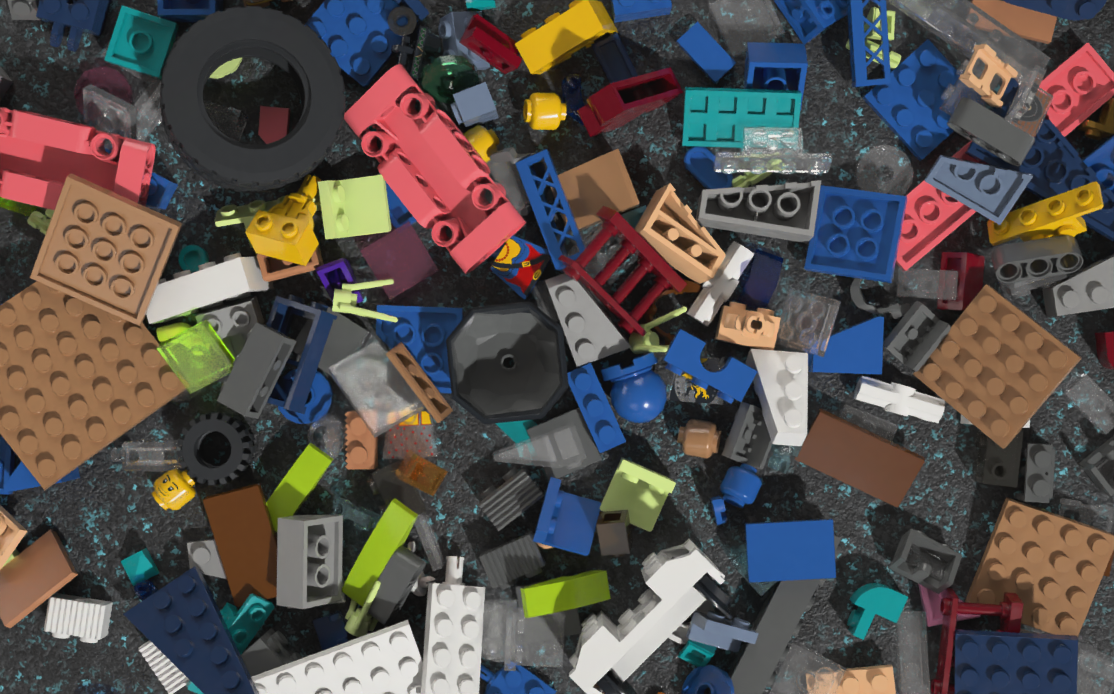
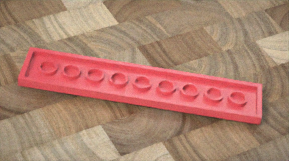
M1087 42L1034 86L1032 90L1049 99L1043 116L1050 120L1065 137L1114 96V72ZM969 141L952 156L981 163L965 153L972 141ZM923 180L905 195L908 200L896 264L903 272L907 271L976 211Z

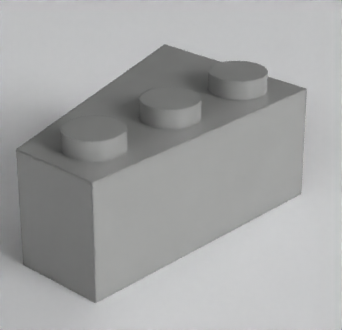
M1114 253L1043 288L1046 317L1114 308Z
M566 273L545 280L577 367L631 348L627 338L580 280L576 282Z

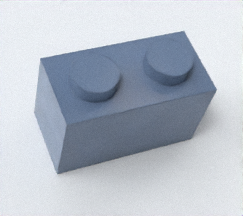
M486 82L453 94L455 103L450 105L459 125L464 123L467 130L499 118Z

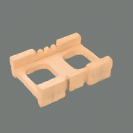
M987 44L975 45L973 48L975 51L970 62L959 79L966 86L973 88L979 95H982L981 99L989 106L1002 108L1004 103L1001 101V98L1010 79L1016 78L1018 72L1008 63L1001 62V59H998L996 56L997 53ZM977 58L985 63V68L979 79L972 73ZM995 74L1002 78V85L997 94L990 89V83Z

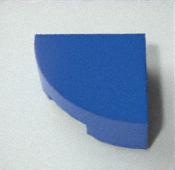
M720 496L711 497L710 502L716 526L727 523L723 498Z

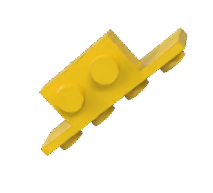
M1095 181L1011 211L1000 225L989 219L987 226L990 243L996 246L1019 237L1024 242L1061 235L1074 237L1076 234L1087 231L1085 220L1081 216L1104 207L1100 185Z

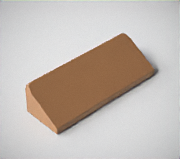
M402 342L386 353V356L437 423L441 422L453 411Z

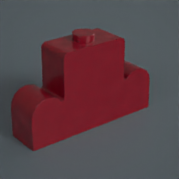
M671 67L610 83L587 99L588 104L577 110L589 136L592 137L620 128L642 113L653 111L684 92Z

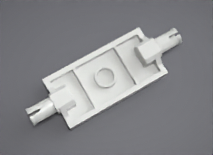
M446 556L445 582H442V584L428 583L421 694H479L485 587L465 586V583H462L464 557Z

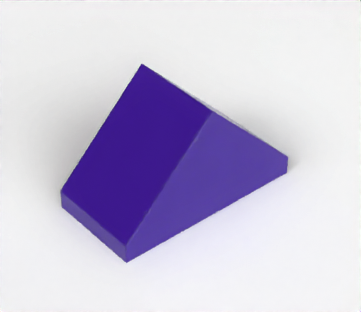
M345 258L316 268V272L332 302L334 289H342V283H357L350 262ZM360 290L352 291L353 294H357V303L364 301Z

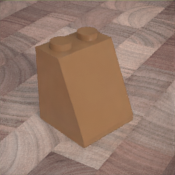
M619 149L558 175L579 231L603 222L596 215L602 206L622 214L638 208L640 204ZM550 187L554 199H556L557 191L555 188ZM560 213L564 225L566 226L568 221L565 214Z

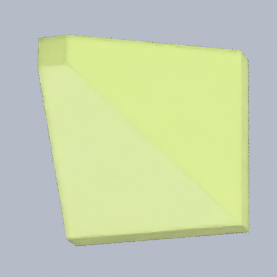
M872 7L866 19L873 23L880 15L879 8ZM887 10L888 40H894L895 11ZM879 21L875 26L881 31ZM864 23V33H865V31L869 28V26ZM871 30L865 39L881 40V36L874 30Z

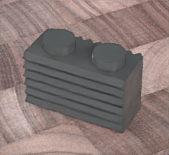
M514 467L502 477L505 482L495 488L492 484L480 494L482 500L479 501L478 505L498 531L544 496V492L524 467L519 471Z
M532 531L479 555L492 588L499 586L503 590L516 584L515 579L524 574L527 578H530L542 572L541 567L545 566L546 561L538 544L533 541L534 534Z

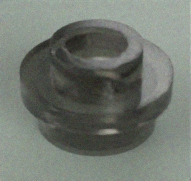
M400 6L390 12L388 25L396 35L406 36L416 28L417 18L410 8ZM399 18H407V24L399 26L397 24Z

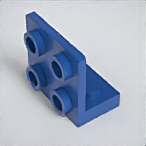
M774 0L803 44L808 43L828 26L847 16V0Z
M550 477L533 541L588 556L601 503L559 490L561 480Z

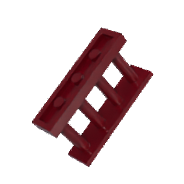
M602 206L596 213L603 221L601 231L575 261L564 255H561L558 259L566 266L563 271L576 282L580 280L620 320L617 324L628 334L635 332L644 337L647 332L637 323L638 320L664 290L667 291L671 288L680 293L687 283L617 211ZM611 236H617L621 240L619 243L621 247L593 279L584 268ZM629 254H635L639 258L637 267L616 292L610 296L602 286ZM647 272H652L656 276L654 285L628 314L620 306L621 302Z
M947 588L946 598H942L940 604L943 623L936 679L931 681V694H954L955 684L949 683L950 668H955V656H952L955 630H961L955 629L957 613L999 616V619H1001L1000 629H997L995 632L1020 633L1024 603L1016 593L1004 592L1003 602H1000L999 605L959 602V598L954 590Z

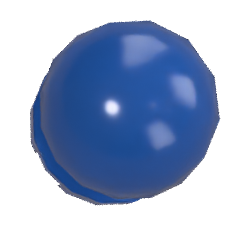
M653 352L635 357L633 359L634 364L623 367L622 362L601 370L603 381L610 380L613 382L610 391L612 406L619 416L629 422H649L664 409L667 399L666 385L661 376L651 370L653 368L652 365L658 363Z

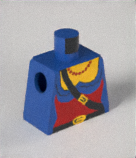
M512 236L505 245L503 244L491 255L496 260L490 270L520 297L526 300L550 263L551 256L547 249Z

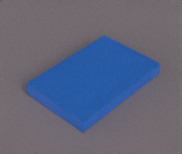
M833 519L745 523L747 576L749 583L836 578Z

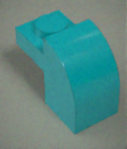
M870 583L861 586L849 599L859 607L857 610L854 609L848 618L847 625L850 626L848 631L853 636L864 640L875 614L897 623L908 596L880 583Z

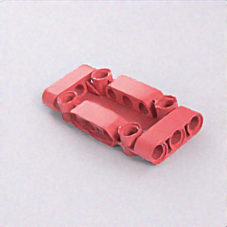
M401 64L389 69L344 114L345 122L356 136L362 140L363 152L367 156L375 157L380 163L377 169L380 175L383 176V179L416 221L424 228L432 229L433 241L438 246L446 247L451 257L465 274L470 273L482 264L526 224V221L506 197L505 188L500 183L494 182L489 176L491 172L486 162L452 119L444 111L436 109L433 97L421 90ZM416 100H419L421 104L419 113L415 109ZM372 126V128H375L377 131H370L367 128ZM377 137L381 140V149L377 146ZM487 189L492 193L491 203L487 201L485 196ZM447 226L452 231L451 239L446 234Z
M0 107V197L55 210L65 180L72 173L146 207L155 160V144L123 137L116 133L98 131L95 127L33 112ZM107 139H109L113 145V149L110 154H108L104 148V144Z

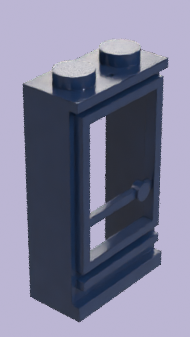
M289 294L288 299L276 296L267 326L287 336L294 314L311 319L313 323L300 362L289 358L286 362L298 366L294 380L291 381L279 377L267 403L284 407V409L305 414L307 407L304 406L333 320H336L337 316L327 312L328 306L313 301L310 306L304 305L305 299Z

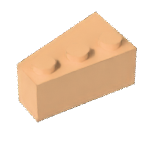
M669 183L656 190L635 230L665 262L694 282L701 284L714 278L726 254L706 228L698 224L691 215L692 210L688 205L684 206L674 193L675 188Z

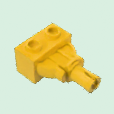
M306 175L297 193L286 195L281 203L273 206L268 212L257 211L245 231L256 253L303 266L308 264L319 244L313 232V215L317 210L313 199L319 191L318 182L321 181L318 177Z

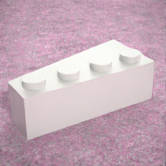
M240 253L224 257V262L217 265L215 262L199 265V271L191 273L190 270L173 274V280L167 282L165 278L160 279L146 315L149 324L163 323L199 312L198 308L203 310L223 305V300L225 299L226 301L243 299L251 296L250 292H266L274 289L273 282L263 280L257 257H241Z

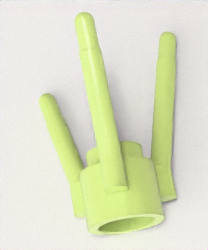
M386 279L356 284L342 283V289H334L332 311L397 322L398 318L395 316L356 307L357 294L352 293L353 290L391 285L394 283V280Z
M684 306L649 323L639 324L647 333L644 337L635 332L630 334L629 344L631 351L634 354L667 352L670 345H659L658 335L650 329L686 312L687 307Z
M380 581L375 582L363 608L356 609L357 602L351 599L349 610L345 616L348 620L345 630L356 637L365 636L368 630L373 631L378 623V620L374 617L371 619L372 616L368 614V610L381 585Z

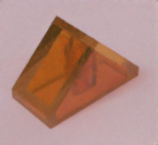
M409 449L395 475L403 482L434 496L448 471Z

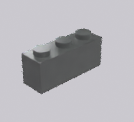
M256 322L247 334L246 343L241 353L234 360L233 369L228 379L221 386L217 401L243 416L258 419L297 341L270 326Z

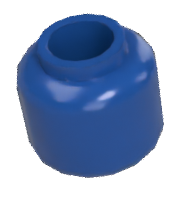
M744 463L740 467H729L720 485V492L724 495L723 500L739 508H743L744 505L753 504L762 485V480L756 475L757 470Z

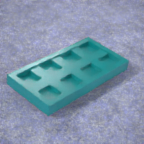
M685 87L682 146L797 149L802 93L800 90Z

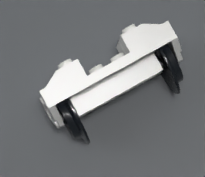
M690 539L682 545L663 549L657 555L652 552L642 562L644 567L641 572L645 583L650 588L639 597L638 601L640 604L633 611L628 609L619 617L618 622L620 624L618 626L602 611L597 615L591 613L581 624L583 628L576 651L569 658V662L574 667L569 673V677L585 693L637 694L626 679L706 600L704 595L729 619L733 617L727 606L732 599L719 585L725 581V575Z

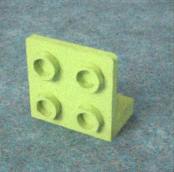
M382 175L318 182L325 239L384 233L392 230L386 182Z
M622 457L601 503L600 510L603 512L628 510L631 524L651 532L668 494L672 493L676 482L671 478Z

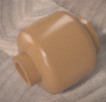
M690 419L686 427H680L677 442L682 444L683 452L686 455L706 459L713 453L718 452L721 431L717 430L713 422Z

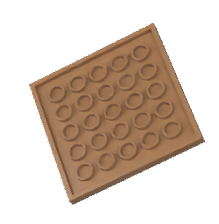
M38 281L0 305V434L44 491L190 387L188 380L143 323L140 326Z

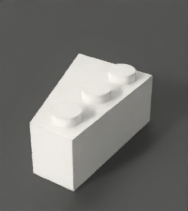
M750 349L746 365L758 371L753 379L754 389L762 406V414L772 444L802 446L807 436L808 353Z

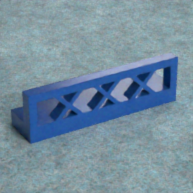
M847 0L852 88L891 84L886 0H871L879 7L880 15L873 23L863 16V8L870 0H865L863 3L862 0ZM879 21L881 31L875 26ZM864 23L869 26V28L865 31V33H864ZM871 30H874L881 36V45L874 53L865 46V37ZM881 50H882V59H880V58L877 56ZM866 52L871 56V57L868 59L867 62H866ZM873 59L883 66V79L867 80V66Z
M546 149L516 162L515 165L554 267L563 273L566 266L558 258L561 255L568 257L564 247L566 238L576 241L579 248V253L568 257L574 261L585 250L586 246L550 153ZM544 159L547 170L543 179L538 178L533 164ZM550 176L552 178L553 183L548 182ZM546 185L555 188L557 191V197L553 205L548 204L543 192ZM560 202L564 210L558 208ZM556 211L565 214L568 221L563 232L558 230L554 221ZM570 228H571L572 233H573L574 236H571V235L568 234L569 231H570Z

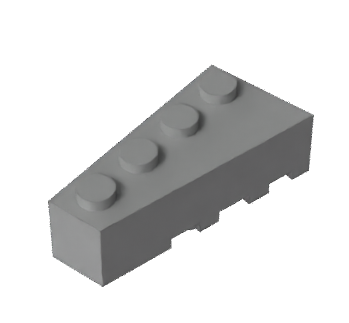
M821 180L808 183H785L784 185H756V187L706 189L702 191L699 197L696 221L700 226L808 243L814 236Z

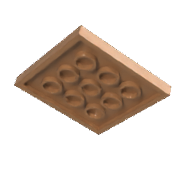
M70 173L65 180L30 278L140 326L145 318L182 223Z
M986 284L951 326L950 332L930 355L926 364L917 372H914L913 375L1004 449L1082 357Z
M1006 497L965 602L999 605L1000 602H1003L1004 592L1016 593L1024 603L1021 624L1055 635H1076L1078 637L1113 553L1114 534Z

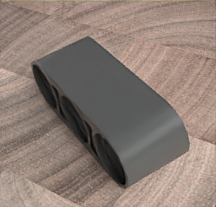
M965 97L960 100L947 122V125L955 132L1014 166L1022 164L1035 142V138L1026 131L981 104Z
M1070 235L1002 245L994 249L991 256L996 277L1003 283L1076 272L1083 265V258L1077 240Z
M404 545L400 546L391 556L377 580L380 581L381 585L368 610V614L385 627L388 626L400 611L426 566V562Z

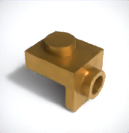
M1114 98L1103 104L1097 122L1086 120L1079 124L1078 130L1085 132L1086 137L1094 140H1102V138L1113 135Z

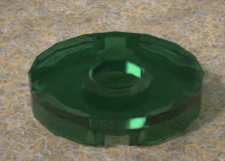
M446 55L434 59V63L429 66L427 64L423 68L421 81L423 91L430 94L434 100L453 103L455 102L453 94L478 85L479 77L477 67L469 63L467 58ZM447 77H455V78H456V79H454V80H452V81L444 80V79L447 78Z

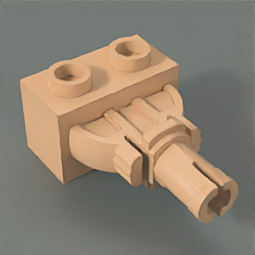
M730 302L729 306L724 305L721 307L714 340L756 349L774 350L781 320L780 317L774 316L775 311L758 308L757 312L746 310L747 305Z

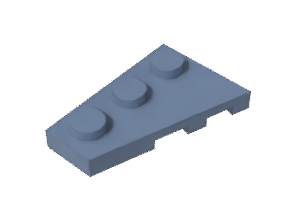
M940 155L924 180L1000 225L1033 175Z

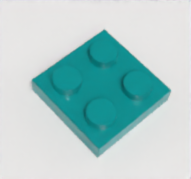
M121 6L104 60L111 64L162 79L163 68L172 49L179 25L166 19Z

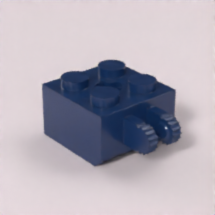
M40 0L36 17L45 23L53 24L50 35L51 46L59 47L65 28H69L67 49L76 52L82 32L97 36L102 35L111 0H78L77 2L75 0Z

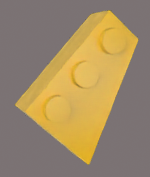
M574 0L568 5L570 9L560 15L557 12L544 20L546 23L539 29H536V27L531 28L521 34L522 39L515 43L531 74H542L571 58L573 53L584 46L586 48L591 47L594 40L605 33L612 35L618 32L601 1Z

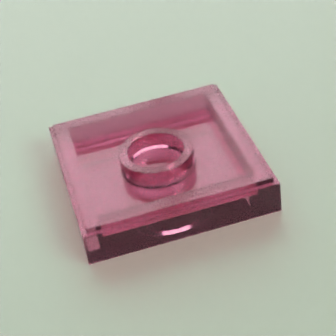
M410 221L360 250L378 280H394L393 284L382 286L389 299L394 298L439 271Z

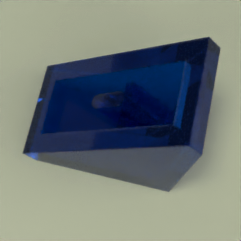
M756 249L737 303L745 304L754 309H766L778 284L784 258Z

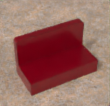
M475 14L472 16L459 43L503 74L518 69L522 58L517 55L518 49L515 45L517 42L480 15Z
M942 252L937 309L965 311L982 290L984 256L966 252Z

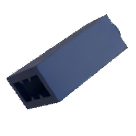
M884 317L869 318L809 343V349L804 351V353H808V372L882 374Z

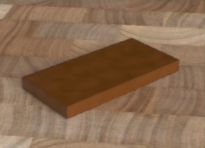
M821 408L812 422L802 446H799L794 455L795 460L897 508L925 462V457Z
M260 483L204 497V507L235 606H242L252 593L264 599L277 597V537Z

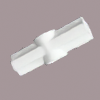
M735 241L732 242L725 252L726 256L714 278L702 284L701 287L703 289L687 312L688 315L705 326L712 322L723 302H726L739 283V277L754 256L749 249Z
M860 376L855 388L854 399L883 407V410L907 417L911 415L922 420L939 423L945 409V400L916 392L914 388L893 382L889 384L878 379Z

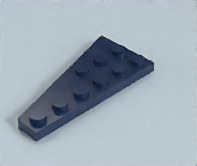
M1014 78L1010 79L1001 98V101L1004 103L1002 108H991L992 112L1011 122L1024 93L1018 87L1019 84ZM1042 116L1033 135L1035 142L1020 166L1009 164L976 143H970L965 153L979 162L1032 174L1033 177L1025 189L1043 200L1095 181L1098 182L1101 188L1104 207L1081 217L1085 220L1088 227L1114 241V194L1099 181L1090 166L1087 167L1078 156L1079 153L1050 120Z
M194 566L123 614L204 694H259L199 568Z

